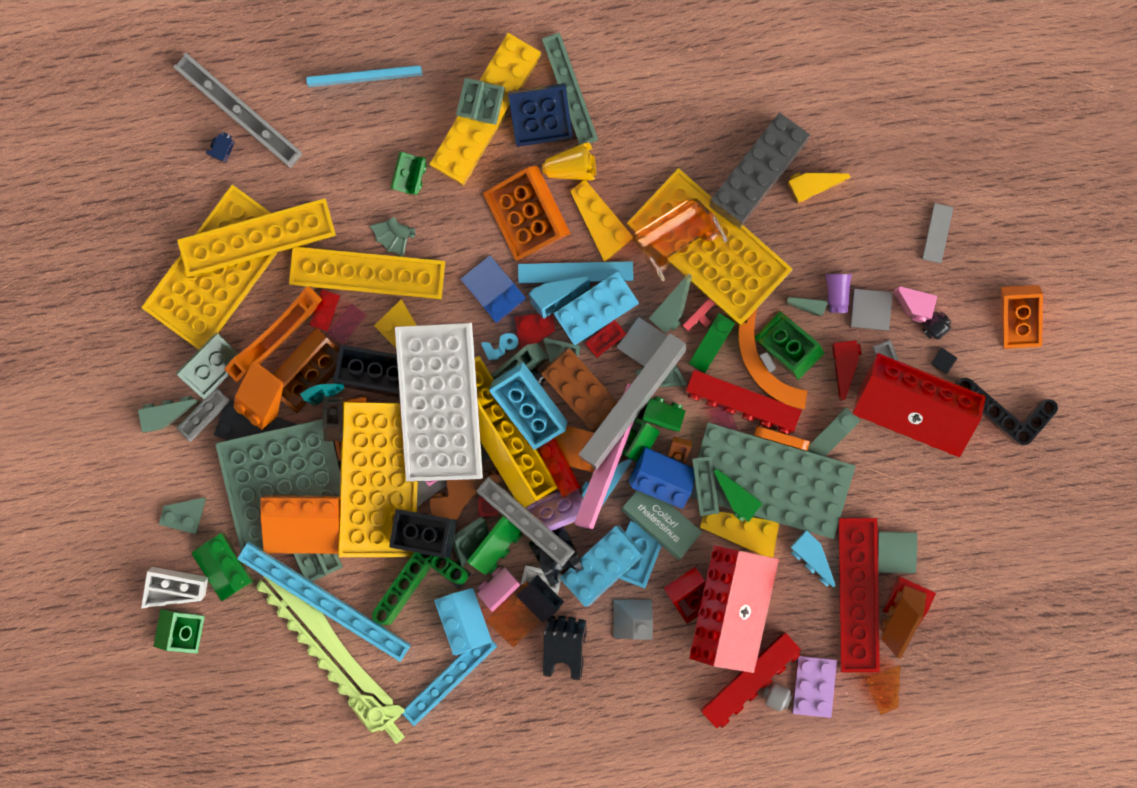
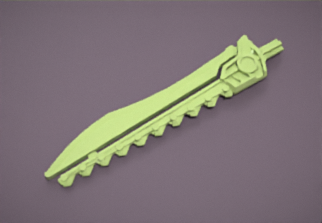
M264 576L283 600L281 601L262 580L256 585L257 590L268 593V598H266L268 604L279 607L277 611L278 617L288 619V629L299 633L297 636L298 642L309 645L307 649L308 655L318 657V668L328 670V680L339 683L337 688L339 694L349 696V706L352 707L351 709L370 733L385 729L396 744L405 738L394 723L405 712V709L399 705H393V699L354 660L336 636L324 614ZM288 605L364 692L374 693L385 706L373 695L362 694L287 609Z

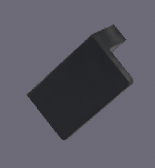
M538 575L533 577L529 584L517 594V597L541 622H545L555 614L564 602Z

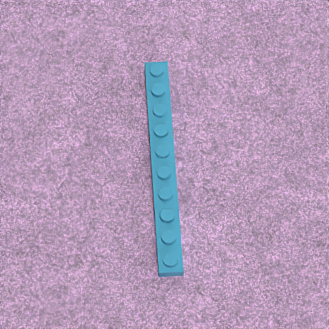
M249 541L237 558L399 662H401L409 650L410 643Z

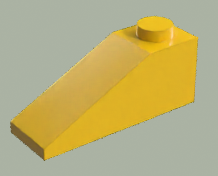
M799 172L790 177L791 180L787 185L798 204L848 180L850 175L848 173H805L801 175Z

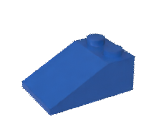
M491 255L461 278L462 282L496 324L526 300L525 296Z

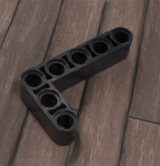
M962 378L955 382V384L960 386L961 382L965 381L968 383L969 390L986 396L982 415L1017 445L1030 444L1058 411V405L1054 400L1045 399L1040 401L1021 423L971 379ZM1046 402L1052 407L1049 413H1046L1043 409ZM992 406L998 410V414L995 417L989 414V409ZM1033 417L1039 420V425L1036 428L1031 425ZM1006 419L1012 422V427L1009 430L1004 427ZM1022 431L1027 435V439L1024 442H1021L1018 438L1019 433Z

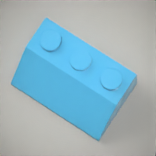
M474 588L434 600L453 655L457 656L492 643Z

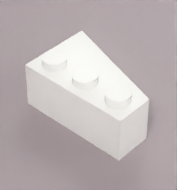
M151 567L147 571L141 609L152 606L201 601L206 595L209 577Z

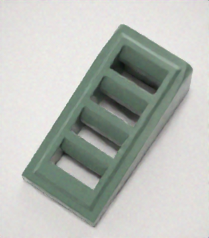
M788 297L785 303L820 317L823 315L828 302Z

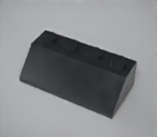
M340 344L333 383L343 384L345 388L400 397L397 354Z

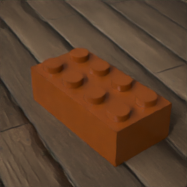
M569 347L540 371V374L591 431L606 419L618 403Z

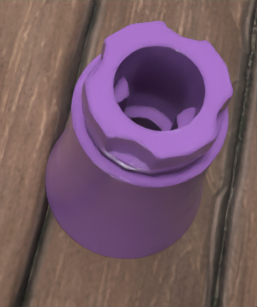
M825 274L829 313H848L847 305H849L852 274Z

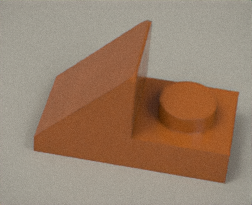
M673 437L668 457L686 464L692 441Z

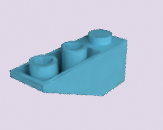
M804 531L790 546L793 550L791 554L797 560L802 558L807 563L805 567L811 573L816 571L821 576L819 580L826 587L829 584L834 587L835 582L821 543L808 531Z

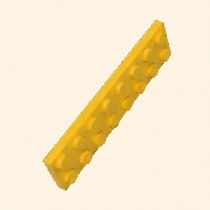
M324 198L178 239L177 242L187 277H192L334 237L336 233L327 200Z
M295 247L292 249L289 285L442 300L446 262Z

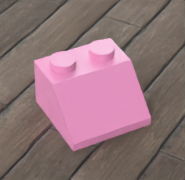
M901 286L894 290L896 298L906 315L912 317V321L923 323L926 320L932 319L937 296Z
M499 567L491 574L494 578L489 583L485 580L478 587L479 592L477 595L492 612L521 584L506 567L503 569Z

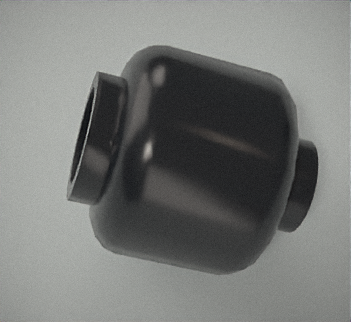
M935 311L933 312L932 319L923 322L925 327L923 332L929 339L933 337L940 340L951 330L950 324L952 322L944 312L941 311L939 313Z

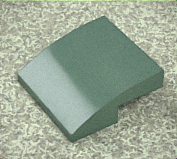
M465 78L456 116L496 125L505 88Z
M878 531V572L916 573L917 532Z
M292 553L302 576L312 582L343 568L337 554Z

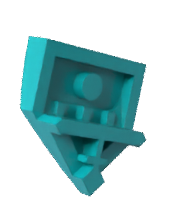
M320 384L305 390L300 395L304 401L317 406L327 398L335 401L337 399L335 395L343 391L345 387L343 384Z

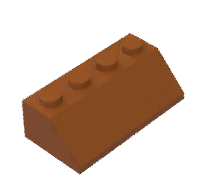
M315 328L273 373L275 377L283 382L281 401L296 413L307 403L300 394L315 385L325 384L336 370L340 348L318 328Z

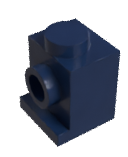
M225 132L218 134L217 138L214 137L211 142V151L207 150L206 154L226 163L235 144L231 139L232 136Z

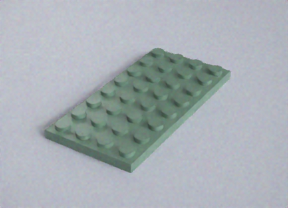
M709 422L707 423L698 457L712 456L713 470L715 467L762 501L763 504L754 516L834 539L856 465ZM714 473L718 506L732 509ZM694 479L692 492L689 497L698 499Z

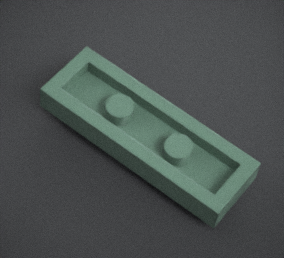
M712 456L692 458L700 516L719 514Z

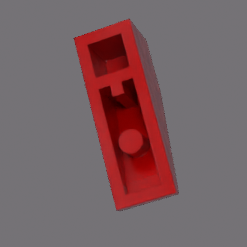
M857 340L832 344L839 401L846 400L859 361V355L862 354L861 346L857 344Z

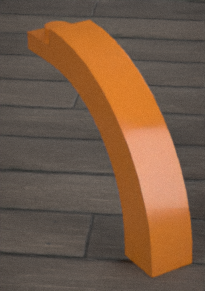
M309 286L306 287L291 306L259 338L235 356L224 370L237 383L245 377L251 363L255 360L258 364H261L272 355L308 319L322 299Z
M756 309L746 320V323H743L741 326L738 324V347L745 369L755 384L772 399L805 410L807 390L791 387L775 378L764 366L758 355L754 340Z

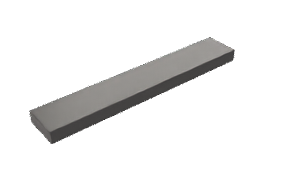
M487 477L476 490L480 496L559 565L564 566L575 552L490 477Z

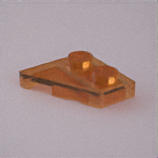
M900 665L865 678L880 715L899 708Z

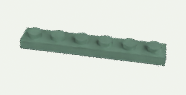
M560 32L542 38L557 84L565 83L570 120L579 145L585 142L591 144L598 141Z

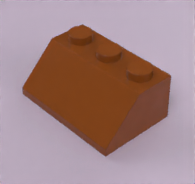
M904 586L902 592L898 591L894 600L895 605H891L888 610V619H884L880 626L882 641L899 659L903 656L923 618L926 600L925 593Z

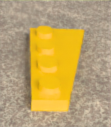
M583 180L570 191L603 261L606 262L634 237L586 180Z
M401 299L374 326L396 348L395 327L417 325Z
M719 511V514L702 516L700 528L760 555L773 558L779 523L753 517L749 522L746 520L742 522L734 514Z

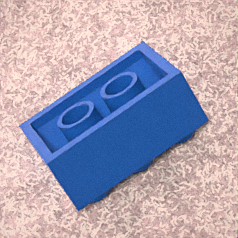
M644 447L628 481L631 488L683 509L692 492L695 475L693 467Z

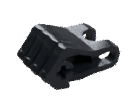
M564 526L556 529V532L555 530L552 531L575 551L564 566L559 565L533 541L529 542L550 586L559 582L558 574L562 569L573 568L576 573L584 569L576 548Z
M555 616L547 619L544 631L543 676L551 677L554 673L555 665L557 663H565L570 667L571 678L577 681L581 679L584 665L582 648L587 637L586 620L578 619L577 622L575 617H568L567 621L565 616H558V620H556Z

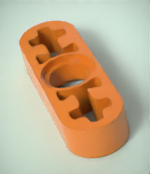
M756 426L754 436L808 451L810 444L807 440Z

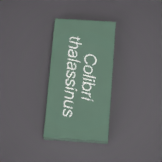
M638 490L621 509L623 513L678 560L683 557L702 533L672 505Z

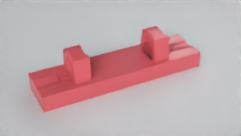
M708 299L682 327L688 331L698 321L705 328L708 327L711 321L704 314L715 303Z

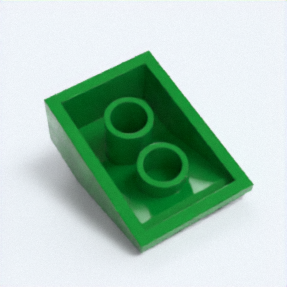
M781 311L754 337L797 380L825 354L821 345Z

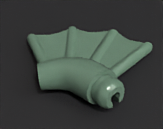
M395 217L385 222L370 225V228L375 232L376 242L383 244L388 253L394 252L404 257L408 237H415V228L399 224Z

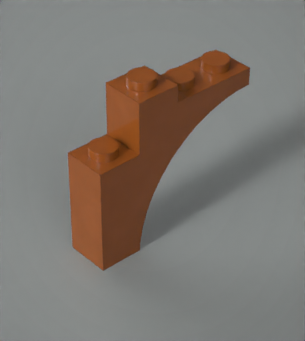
M499 471L488 472L489 476H483L481 479L446 480L448 497H445V493L435 494L433 499H429L431 515L457 519L458 522L463 508L477 494L476 490L487 477H490L496 483L505 481Z

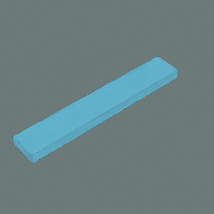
M418 65L310 76L306 80L308 87L416 77L423 76L421 66Z
M633 262L518 264L519 284L550 283L586 276L589 278V282H602L617 271H619L625 281H633Z
M492 640V643L462 653L405 708V712L402 714L415 726L481 663L497 645Z

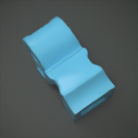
M506 333L500 336L498 349H493L491 343L483 342L481 345L489 361H498L499 358L505 355V350L512 351L516 349L518 338L512 333Z

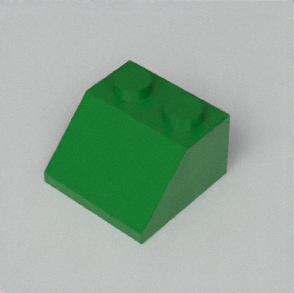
M656 396L653 399L650 398L642 421L677 433L680 432L686 410L682 409L683 405L674 402L668 405L664 403L665 399Z
M635 418L622 454L637 462L644 447L651 449L660 431L646 422Z
M160 609L153 647L165 651L198 654L205 616L177 610Z

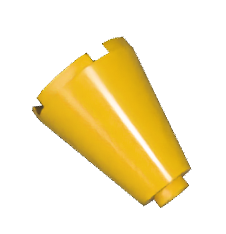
M585 142L545 159V163H542L544 175L547 174L548 178L595 180L596 162L595 156L591 155L589 151L593 150L591 144Z

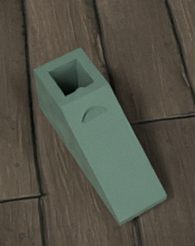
M192 396L180 398L181 402L173 403V400L162 401L160 406H154V403L143 405V409L138 410L142 433L165 429L197 404L198 399H192Z

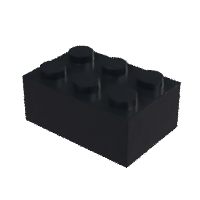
M396 509L389 547L442 558H451L457 519Z

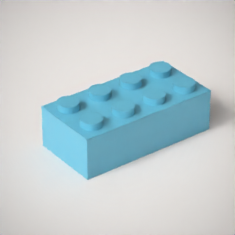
M617 271L554 312V315L575 346L638 305L639 302L619 271Z
M523 362L492 381L489 388L490 393L534 450L566 430L568 421Z
M615 526L580 559L584 566L582 571L576 573L573 568H570L560 579L577 599L587 607L597 600L645 554L620 526Z

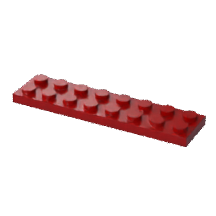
M839 518L840 672H880L878 519Z

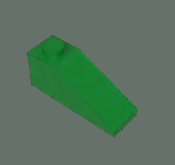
M718 313L688 364L705 373L735 325V322Z
M715 467L714 473L735 512L734 516L742 522L744 520L749 522L763 504L762 501Z

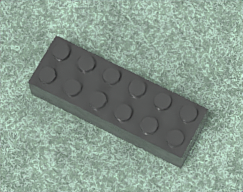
M779 112L713 196L709 207L740 229L806 145L810 134Z

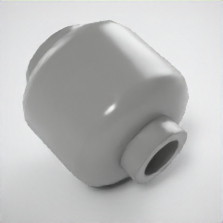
M774 683L771 688L767 686L763 697L766 698V706L780 712L783 709L787 710L793 695H790L791 691L789 688Z

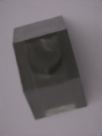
M343 396L323 397L324 442L343 440Z

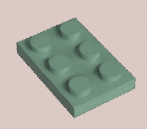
M216 332L176 374L205 400L229 375L224 368L239 353Z

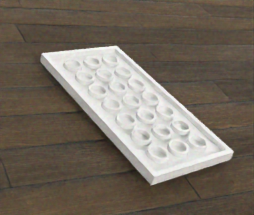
M472 323L395 327L406 481L483 478Z

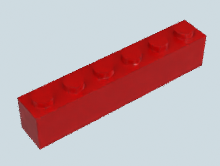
M693 370L684 393L688 395L687 398L693 401L700 399L705 401L709 407L716 408L718 406L724 408L723 411L728 414H740L744 420L751 422L753 420L759 421V425L766 428L775 427L779 433L786 435L792 434L795 431L802 412L801 409Z
M783 632L758 655L754 673L741 671L700 711L716 729L719 727L723 728L730 722L729 717L732 714L737 715L744 709L743 704L747 700L750 702L758 696L757 691L761 687L765 689L772 682L771 678L775 674L779 676L785 671V665L789 661L794 662L801 655L799 653L801 651L800 647L787 633Z

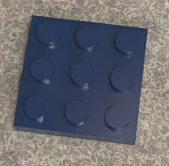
M565 83L508 91L516 147L573 139Z

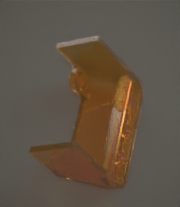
M697 198L687 200L638 231L632 238L652 271L662 282L666 280L662 272L668 268L670 263L668 258L700 238L702 241L709 242L714 240L716 236H719L724 242L728 241L716 216Z

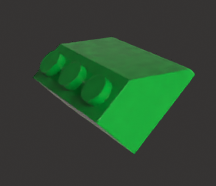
M503 516L467 562L484 575L488 572L492 574L499 566L496 564L500 557L504 559L510 552V549H508L509 545L512 542L516 544L521 538V531Z
M225 533L218 534L191 553L205 576L209 577L208 581L221 602L254 582L244 563L237 559L239 555Z

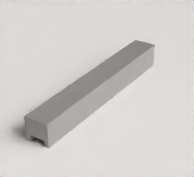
M187 53L183 55L184 57L177 65H174V68L289 168L303 155L300 150Z
M671 333L667 336L579 453L581 460L586 461L596 470L599 468L686 352V343Z

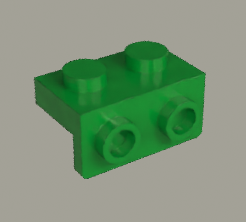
M399 152L390 189L409 195H417L422 188L421 179L427 168L426 158Z

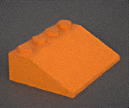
M538 166L527 167L483 193L516 261L571 234Z
M262 496L261 527L264 552L338 554L340 496Z

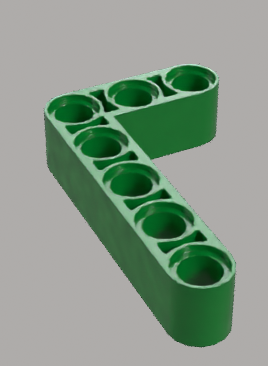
M414 552L372 613L373 620L384 626L392 624L431 567L456 584H463L467 581V570L451 558L432 555L425 558V554ZM445 559L446 564L440 569L439 563ZM419 564V571L414 573V567ZM460 570V577L458 579H455V572ZM408 580V587L403 589V582ZM394 596H397V603L395 605H392V598ZM386 612L385 620L381 621V614Z

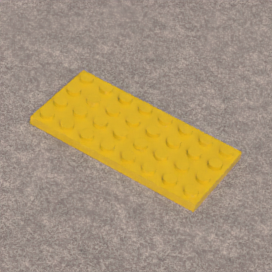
M678 168L627 222V225L682 275L686 277L690 273L692 275L691 283L741 326L793 269L744 225L739 229L710 208L709 205L712 197Z
M231 185L196 234L271 214V212L237 187ZM277 253L192 277H187L180 254L141 308L199 350L216 332L219 334Z
M343 402L338 557H411L414 552L389 547L395 510L404 509L417 512L418 481H406L401 404Z

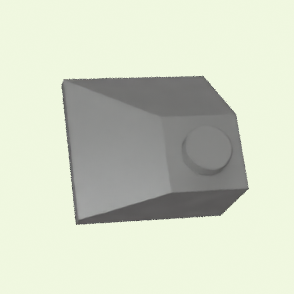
M614 599V638L653 640L652 599Z

